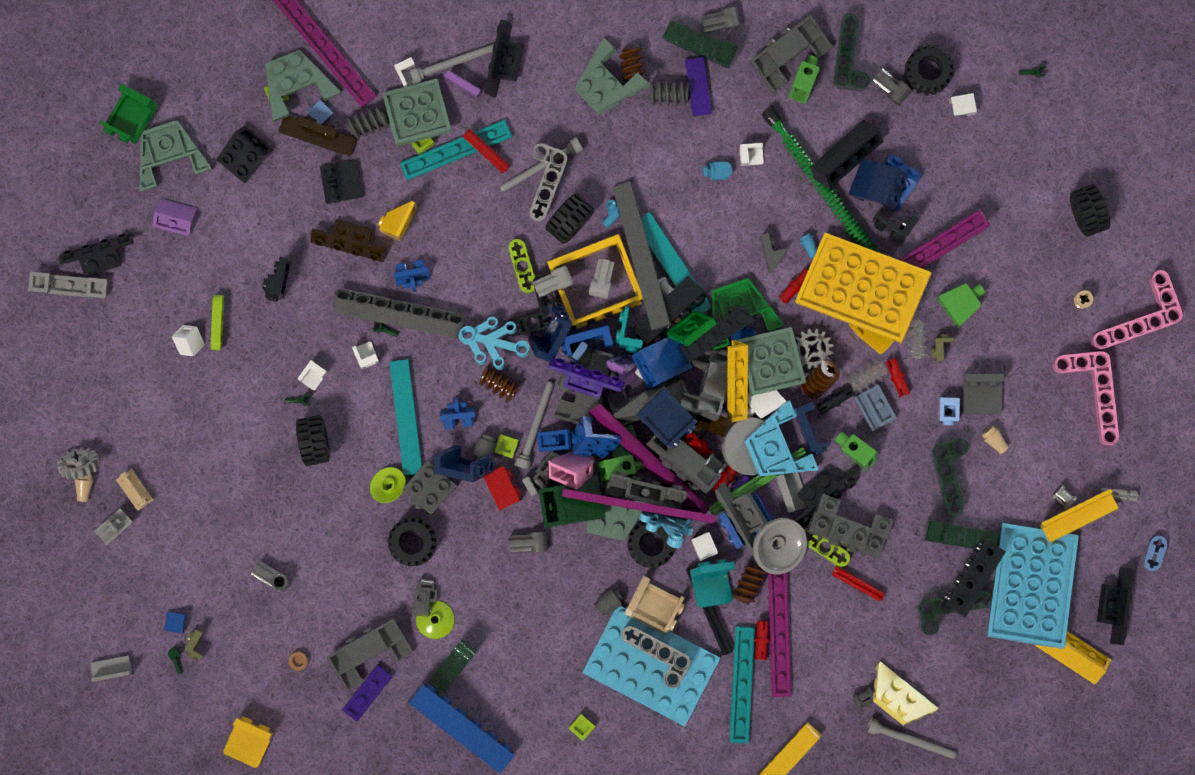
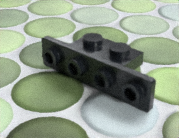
M500 20L497 27L496 41L492 49V59L488 66V77L484 84V93L495 98L500 80L517 82L525 46L522 43L509 41L512 24L505 20Z
M122 233L110 240L106 238L93 245L85 244L76 250H65L59 255L60 265L79 260L84 276L122 266L117 248L133 244V233Z
M825 470L804 487L797 495L808 508L795 518L794 521L801 525V527L808 525L821 494L839 499L845 490L853 488L858 480L854 471L838 483Z
M1119 568L1117 586L1101 584L1097 622L1112 624L1110 644H1125L1132 582L1134 580L1133 568Z

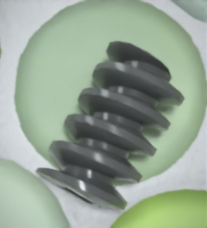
M650 81V101L652 106L655 105L656 100H658L660 106L666 100L667 106H670L671 101L674 102L675 106L681 101L682 106L685 107L688 101V82L684 88L682 82H679L678 87L675 86L674 82L671 83L670 87H668L667 82H664L661 87L659 81H657L655 87H653Z
M382 106L381 111L374 107V113L368 109L367 116L360 112V119L353 115L352 122L348 117L346 118L352 137L354 135L357 139H360V132L367 136V130L373 134L374 127L381 131L382 124L386 128L389 127Z

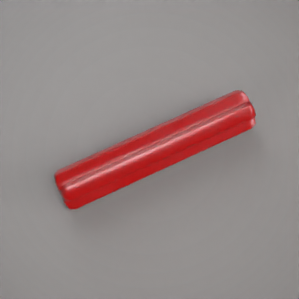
M468 129L463 134V138L501 173H505L509 169L510 165L471 129Z
M838 566L832 571L834 577L877 601H882L885 596L883 591Z

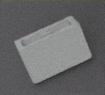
M786 473L775 477L787 514L807 507L797 495L803 489L798 473Z
M129 655L90 663L93 675L91 682L133 674Z

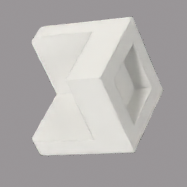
M410 57L395 64L394 67L403 86L414 85L409 74V70L415 68L412 58Z
M974 93L954 96L949 99L954 116L976 114Z
M763 143L740 144L741 166L761 165L764 163Z
M182 325L172 335L180 355L195 356L205 345L198 328L195 326Z
M370 341L360 346L352 347L361 369L379 363V359Z
M310 360L298 377V380L312 390H316L328 372Z
M709 532L691 539L700 561L718 553Z

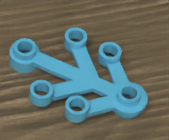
M489 317L486 322L476 327H463L459 331V339L463 344L471 347L475 355V361L479 365L485 364L487 357L485 353L480 351L476 342L483 343L493 359V365L498 370L504 368L505 361L499 356L495 347L516 352L517 356L522 358L530 354L531 349L526 341L521 340L515 344L498 339L507 333L514 334L517 327L512 321L507 322L505 326L486 336L480 333L487 329H496L499 325L497 318ZM491 321H496L495 325L493 326L489 325V323ZM508 326H514L513 330H507ZM466 334H472L471 338H465ZM526 348V351L521 353L520 349ZM479 356H484L482 361L477 360ZM502 361V364L497 366L496 362Z
M642 511L639 520L647 523L646 529L648 531L656 532L662 526L669 535L666 543L673 548H681L684 540L682 534L690 536L694 529L691 525L686 524L687 519L646 511Z

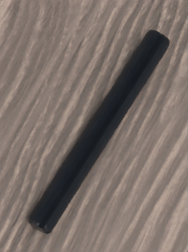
M695 565L686 568V572L689 576L691 583L692 578L690 570L697 568ZM714 606L703 607L702 609L722 654L732 653V647Z

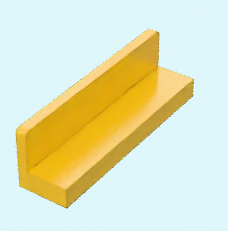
M733 340L732 346H728L727 418L731 419L732 422L746 420L748 413V345Z
M1109 489L1042 522L1040 527L1048 542L1051 543L1118 510L1119 507L1112 496V490Z
M1068 631L1066 633L1064 649L1035 645L1093 684H1096L1105 674L1111 662L1110 658Z

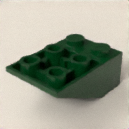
M600 480L588 481L577 490L567 485L539 489L545 528L606 518L604 504L561 496L562 489L602 496Z

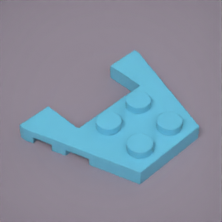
M786 401L744 440L758 476L819 470L813 454L810 453L794 461L779 424L797 417L790 401Z

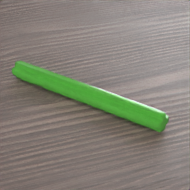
M801 447L791 455L795 461L806 456L807 452ZM780 474L757 475L731 492V494L735 498L748 491L752 493ZM720 501L709 506V512L714 516L725 510Z

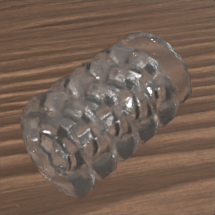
M912 320L908 329L910 333L905 336L910 341L906 342L905 346L911 348L905 352L911 356L907 357L906 360H920L930 356V353L924 352L930 346L924 344V342L929 340V338L924 337V334L929 333V330L923 329L924 326L928 325L923 320Z
M874 358L872 360L873 366L867 362L865 364L866 369L860 366L859 373L856 370L852 371L853 377L849 374L846 375V380L855 395L856 390L861 394L863 393V386L869 390V383L876 386L875 379L883 382L882 375L889 378L888 371L880 359L878 361Z

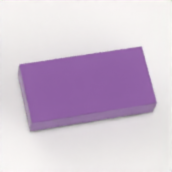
M447 71L444 77L447 81L478 99L481 94L478 87L451 71Z

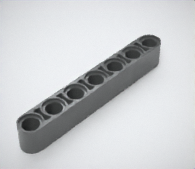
M338 289L334 294L333 310L342 315L451 338L459 337V331L463 328L464 316L453 311L348 289Z

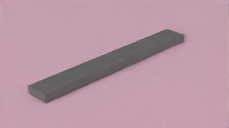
M627 182L612 187L651 330L655 331L670 326L671 323L632 183Z

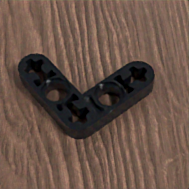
M538 273L534 276L533 282L539 280L540 276L545 277L548 275ZM536 289L535 293L540 312L508 319L505 324L512 321L515 325L521 324L519 320L523 319V326L525 330L521 331L522 328L518 327L514 334L508 335L518 336L547 328L549 321H544V326H540L538 316L542 315V319H545L550 312L547 305H543L540 302L541 297H539ZM553 292L547 294L552 299L551 303H555ZM529 318H535L537 325L534 328H529L526 325V321Z

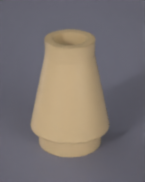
M993 425L981 434L983 440L998 451L999 454H1002L1009 448L999 429Z
M92 474L90 476L86 475L83 479L78 477L75 480L77 501L88 502L94 480L92 479Z

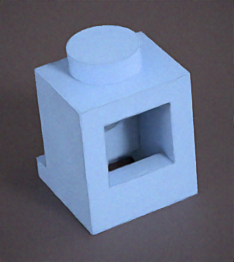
M940 397L938 400V422H943L945 426H954V422H959L960 398ZM946 409H950L952 411V414L950 416H947L945 414Z

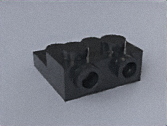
M279 257V261H275L274 265L276 275L268 274V277L263 280L262 289L265 291V298L269 301L278 302V299L283 300L291 264L287 258Z

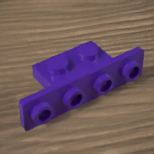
M552 358L548 365V368L567 374L563 387L599 399L603 387L622 392L625 381H622L619 377H610L598 370L591 371L585 369L582 365L567 363L561 358Z

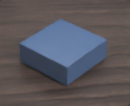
M319 100L307 111V114L316 119V123L323 125L333 115V112Z
M582 341L570 360L578 363L587 350L588 345Z

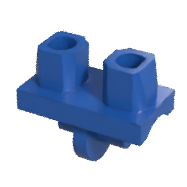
M423 260L413 262L414 269L407 270L404 263L396 264L395 273H393L396 286L412 287V291L417 292L416 286L423 285L422 281L430 280L428 267L425 266Z
M454 397V403L447 404V410H440V419L443 421L446 430L455 428V419H462L463 427L473 426L475 406L466 407V402H458V397Z

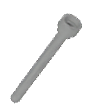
M494 44L424 69H417L416 67L410 69L411 80L413 84L421 82L424 76L492 53Z
M575 137L570 140L567 147L561 150L568 155L570 153L578 154L583 151V148ZM556 153L553 156L554 163L562 159L563 155ZM540 162L500 186L501 191L505 192L543 170L547 163Z
M552 381L546 383L522 455L516 458L514 464L516 467L529 470L531 464L529 456L554 386Z
M870 719L867 733L873 735L875 733H882L952 759L957 756L955 751L882 726V723L877 719Z

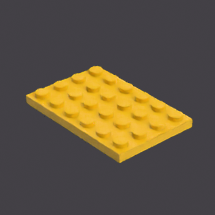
M824 233L795 303L902 344L932 273Z

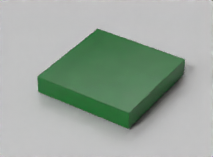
M695 310L668 330L666 334L670 339L688 347L717 323L714 318Z

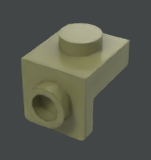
M949 334L938 335V338L934 339V347H931V358H935V363L944 362L943 343L955 342V338H950Z
M198 629L189 633L186 639L188 643L184 649L188 652L187 656L196 661L198 658H204L203 654L195 650L205 634Z

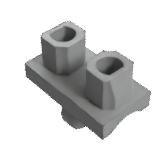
M119 508L94 532L108 546L133 521Z

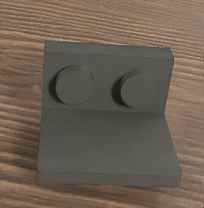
M1004 374L963 375V413L1001 414Z
M426 461L403 488V491L427 512L433 514L447 496L457 488V485L446 476L433 473L434 466L429 461Z

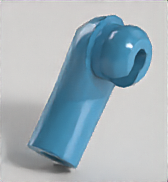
M609 200L606 203L608 216L601 223L607 229L620 217L615 200Z

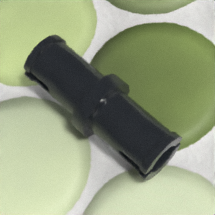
M847 385V387L839 392L830 394L829 398L816 404L821 414L824 415V413L834 407L841 406L842 402L855 396L851 387Z

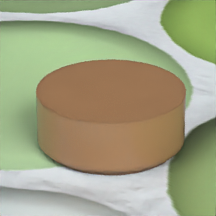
M296 651L290 655L289 665L296 671L303 670L308 665V657L305 653Z

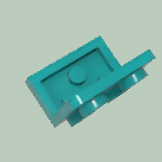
M625 307V311L620 313L619 322L622 328L617 330L616 343H619L620 349H626V353L635 354L643 349L644 344L643 340L626 338L630 309Z
M726 559L715 561V564L711 565L709 562H702L698 564L697 568L690 570L696 603L699 608L724 605L732 602L727 572L735 569L734 561L727 562Z

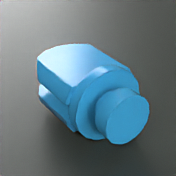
M716 161L709 163L708 167H702L703 177H708L709 175L710 180H726L732 174V166L727 161Z

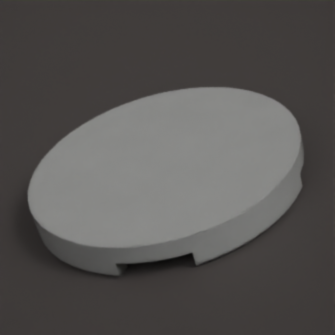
M747 417L746 420L732 423L722 444L724 459L730 468L744 475L757 474L744 440L764 422L761 419Z

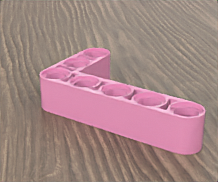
M1158 270L1149 279L1160 311L1096 333L1091 338V345L1094 349L1103 350L1181 321L1183 313L1167 272ZM1156 275H1161L1163 277V284L1160 285L1156 283ZM1163 293L1169 294L1170 301L1168 303L1162 300ZM1169 311H1174L1177 314L1175 321L1169 319ZM1152 317L1158 319L1159 325L1157 327L1151 325L1150 319ZM1134 323L1140 325V333H1135L1132 330ZM1115 330H1120L1123 333L1122 339L1115 338ZM1097 336H1102L1105 339L1103 346L1096 343Z
M1099 351L1057 357L1053 361L1052 367L1058 374L1091 371L1099 440L1105 446L1115 444L1119 439V430L1109 355L1106 352ZM1097 356L1104 358L1103 366L1096 363ZM1078 358H1083L1085 360L1086 364L1084 368H1081L1077 365L1076 362ZM1059 360L1066 362L1065 370H1061L1058 367L1057 363ZM1099 375L1106 377L1107 382L1105 385L1098 382ZM1101 394H1106L1109 397L1107 404L1101 402ZM1104 413L1110 414L1111 421L1109 423L1103 421L1102 415ZM1106 432L1113 434L1112 442L1105 440Z

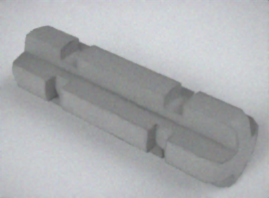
M1102 488L1100 494L1109 490V488ZM1111 489L1114 500H1138L1137 491L1130 490L1128 492L1127 490Z

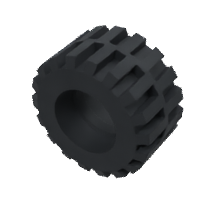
M926 45L914 50L905 64L904 76H906L907 84L911 85L910 88L917 90L916 93H924L926 96L929 94L936 95L937 92L943 91L950 83L954 73L953 60H950V54L945 53V49H939L937 45H934V47ZM925 60L935 62L940 69L939 77L935 80L924 79L919 74V64Z
M1094 184L1070 193V204L1079 229L1086 237L1110 228V215L1100 190Z
M577 193L573 194L552 215L545 229L561 244H565L586 224L592 216L594 208Z
M316 415L297 419L296 435L298 447L305 466L329 462L330 446L322 416Z
M407 518L400 520L390 530L387 540L388 549L397 562L406 566H419L426 563L434 555L437 538L434 530L425 521L418 518ZM408 531H417L423 537V547L417 553H407L401 546V538Z
M640 522L631 530L627 543L630 556L637 564L643 567H660L671 559L675 548L666 543L669 535L661 526L654 533H657L663 540L662 550L656 555L645 554L640 547V541L646 533L651 531L646 529L647 523Z

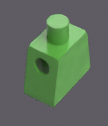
M809 55L806 62H801L788 98L806 104L819 71V67L816 66L818 58Z
M965 283L940 295L937 300L957 328H959L981 306L978 298L986 292L980 284L970 289Z
M841 432L835 439L842 446V453L866 472L879 458L876 450L854 434L849 438ZM853 446L858 447L855 451H852L851 448Z
M633 455L603 460L598 463L601 482L608 481L610 474H615L616 471L627 473L626 477L636 474V470L645 468L637 459H633ZM622 464H625L626 470L623 469Z

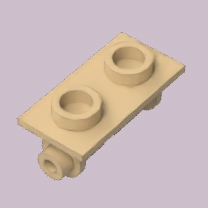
M132 469L122 473L116 479L137 511L153 501V498Z

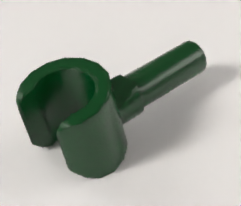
M1041 65L1031 70H1019V75H1035L1037 78H1042L1046 74L1041 75L1039 69H1045L1046 67Z
M375 322L380 324L379 329L371 328L376 333L384 332L395 337L398 336L397 332L384 327L380 322Z
M306 394L302 398H285V403H301L303 406H309L312 403L306 404L303 399L304 397H311V395Z
M175 646L169 650L168 656L173 661L179 675L182 674L177 657L181 653Z

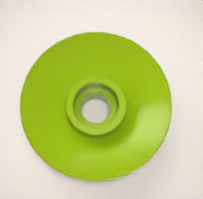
M394 467L384 468L377 472L370 483L372 497L380 503H390L398 499L403 493V488L406 486L404 474Z
M437 601L431 603L430 608L432 611L429 617L416 616V624L419 631L431 639H440L448 635L454 626L455 620L452 609L446 603ZM433 616H437L439 619L436 624L431 621Z

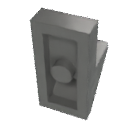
M769 233L762 234L760 238L770 274L774 272L788 248L773 251L772 249L775 248L774 239L769 237Z

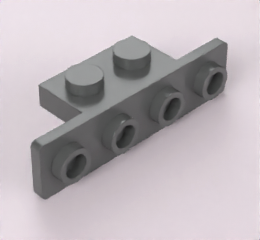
M723 482L715 489L716 497L724 506L727 516L731 518L736 531L742 536L747 549L753 555V544L756 537L754 532L760 530L768 522L749 491L734 498Z

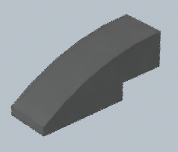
M663 388L651 397H648L643 392L616 412L614 417L618 421L640 419L636 414Z

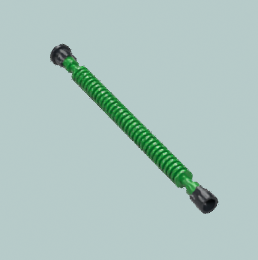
M774 106L766 110L761 116L773 127L775 132H779L784 140L781 143L783 145L786 144L784 147L786 149L789 148L787 150L789 153L793 151L790 154L791 157L795 155L793 159L794 161L798 159L797 165L801 163L799 167L800 169L803 168L802 172H806L805 176L810 175L808 180L813 179L811 184L816 183L813 187H819L816 191H822L819 195H825L822 199H828L825 203H830L828 205L829 208L833 206L831 211L834 212L836 210L834 215L837 216L839 214L837 219L842 218L840 223L845 222L843 227L848 226L845 230L847 232L851 230L848 234L849 236L853 234L852 240L856 238L855 244L859 242L858 245L879 252V249L874 250L877 247L876 245L871 246L874 243L873 241L868 242L871 238H865L868 234H862L865 230H859L862 226H856L859 224L858 221L854 222L856 218L853 217L851 219L853 214L850 213L848 215L850 210L847 209L845 211L847 206L842 207L844 202L839 203L842 199L841 197L836 198L839 195L838 193L834 194L836 192L835 189L831 190L814 180L810 166L815 162H811L813 160L811 157L807 159L810 155H804L807 151H801L804 147L800 146L801 143L797 142L798 139L794 138V134L790 135L784 128L785 124L782 122Z

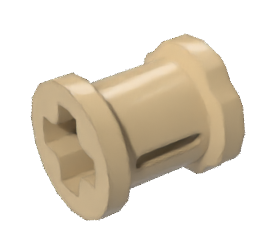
M1087 290L1077 293L1074 297L1075 306L1079 309L1090 306L1093 303L1092 293ZM1086 296L1085 300L1087 302L1082 304L1079 297Z

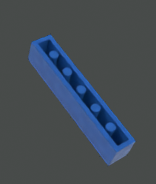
M421 683L408 699V703L501 774L515 756L511 752L513 748L505 742L499 743L496 740L497 736L490 730L486 733L481 729L483 725L474 718L472 721L466 717L467 713L459 706L455 709L450 705L452 701L444 695L442 697L435 693L437 689L432 685Z

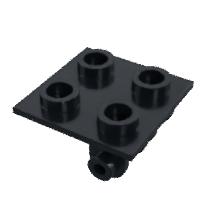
M357 160L337 164L326 163L325 166H320L326 204L364 198Z

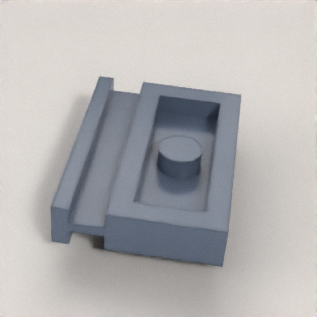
M879 384L854 397L871 431L897 418Z

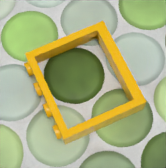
M619 234L547 262L550 272L559 267L616 246L636 296L578 319L574 317L564 289L558 290L572 322V328L575 326L577 329L588 325L587 322L593 319L595 322L606 318L605 315L611 312L613 315L621 313V311H624L623 308L629 305L631 308L641 305L643 300L641 290Z

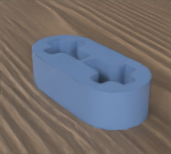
M1154 536L1150 539L1143 559V566L1146 570L1156 571L1161 567L1167 549V540L1164 537ZM1160 539L1163 547H1159L1156 553L1154 552L1156 546L1153 545V542ZM1153 555H1156L1154 561L1157 562V565L1150 568V564L1147 561L1151 560Z

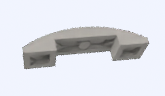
M30 272L28 291L106 299L107 279Z

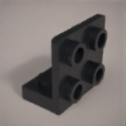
M243 126L234 132L217 157V161L243 183H246L261 161L271 155L273 149L247 127Z
M878 214L874 216L872 222L877 230L881 232L885 230L890 234L889 237L897 243L899 241L903 243L919 219L914 215L910 219L906 217L900 228H897Z

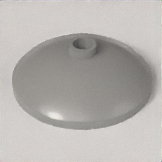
M778 518L768 522L759 530L754 540L753 556L756 563L764 571L771 574H783L791 571L801 562L807 549L806 533L801 525L792 519Z

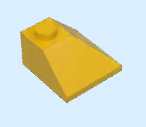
M413 201L387 212L386 216H382L378 223L380 232L401 241L416 212V203Z

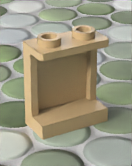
M643 576L624 614L666 635L668 630H673L677 622L674 618L677 613L681 614L685 606L682 603L685 597L681 596L678 598L650 584V579Z

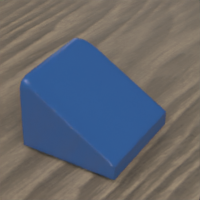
M167 612L164 631L183 634L186 614Z

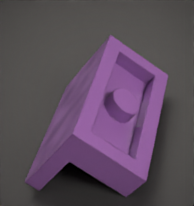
M160 199L154 211L152 227L189 236L197 208Z
M629 353L608 360L606 368L619 373L618 377L625 381L624 386L637 381L639 377L635 374L637 366L631 357L632 355Z

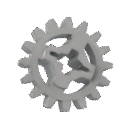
M808 329L807 334L802 331L800 333L801 338H795L798 342L796 345L802 367L806 364L807 370H810L811 366H814V369L817 368L823 360H830L828 355H833L834 353L829 351L833 347V344H828L831 338L825 339V332H822L820 335L818 334V329L814 333L811 332V329ZM808 337H816L815 341L805 340ZM816 342H818V344L816 345V349H815V350L817 351V353H816V352H813V353L810 354V356L808 357V354H809V351H810V349L808 348V346L812 347L813 345L816 344ZM822 342L825 345V353L821 350L820 344ZM800 346L804 348V357L800 353ZM814 357L821 359L817 362H809Z
M83 447L79 450L73 449L71 453L67 451L66 456H60L61 460L57 461L59 474L62 477L66 476L68 480L71 477L76 480L78 477L83 479L86 475L90 476L91 471L96 472V467L100 466V460L96 451H91L90 448L83 450Z

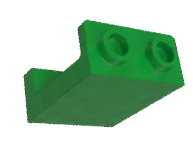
M121 84L118 88V91L122 93L120 99L107 121L103 122L101 120L99 124L104 127L103 131L113 136L115 133L119 135L118 139L128 144L130 141L136 144L156 111L158 104Z

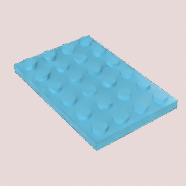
M1006 523L1001 524L998 547L1006 552L995 569L987 637L1059 649L1065 648L1079 535L1068 534L1049 543L1042 529Z
M620 606L611 616L582 673L686 726L720 657L670 631L664 635L625 615L626 608ZM627 626L635 627L689 657L690 666L678 687L669 688L664 683V675L669 665L635 648L622 639L621 634L624 628ZM634 630L626 631V639L630 640L633 638L637 640L634 644L638 646L643 634L639 633V637L633 634ZM645 638L642 641V647L646 650L652 648V640ZM663 647L659 650L661 658L666 659L669 657L670 651L668 648ZM683 656L678 657L676 665L680 668L687 665L686 658ZM668 675L667 682L670 685H675L678 682L677 675Z

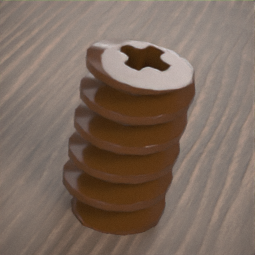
M628 48L620 51L623 52L619 55V58L623 60L620 64L622 67H626L622 69V73L626 74L623 77L625 82H628L637 72L640 75L646 73V70H640V67L645 65V63L639 62L640 59L644 58L643 55H638L642 48Z
M823 360L817 368L805 377L806 383L801 384L804 394L810 398H819L840 378L838 366L831 360Z
M489 363L480 377L479 385L483 386L486 384V390H490L493 387L492 394L499 392L500 399L506 396L505 402H510L518 393L522 384L516 387L517 380L510 383L509 375L503 378V371L496 374L497 369L490 370L491 363Z
M749 563L751 566H744L748 573H741L740 575L745 580H738L737 582L741 588L735 587L734 589L738 595L732 594L731 596L749 605V602H756L752 595H759L755 588H762L758 581H765L761 574H768L762 568Z

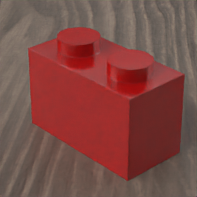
M504 466L494 470L493 473L483 477L499 511L520 502L519 497L522 494L518 486L513 487L511 480L514 478L509 468L505 470Z

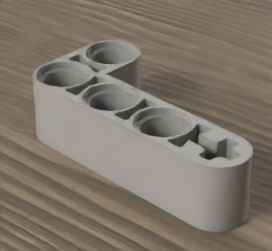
M537 143L532 148V155L535 159L547 164L531 203L529 215L535 221H542L547 215L567 162V155L559 149L543 143ZM539 146H543L546 150V154L543 157H538L535 154V150ZM556 153H561L564 157L563 162L560 164H556L553 161V156ZM549 171H554L557 174V178L553 182H549L546 179V174ZM542 189H547L550 192V196L546 200L541 199L539 196ZM536 200L541 203H547L546 207L542 205L541 212L543 214L538 215V217H535L533 209L537 210L539 203H535Z
M627 626L624 628L621 634L622 639L635 648L669 665L664 675V683L669 688L678 687L690 666L689 657L635 627ZM634 630L633 634L639 637V633L643 634L638 646L634 644L637 640L633 638L630 640L626 639V631ZM645 638L652 640L653 646L651 649L646 650L642 647V641ZM663 647L668 648L670 651V655L666 659L659 656V650ZM681 656L687 660V665L683 668L676 665L677 658ZM676 674L678 682L675 685H670L667 682L668 675Z

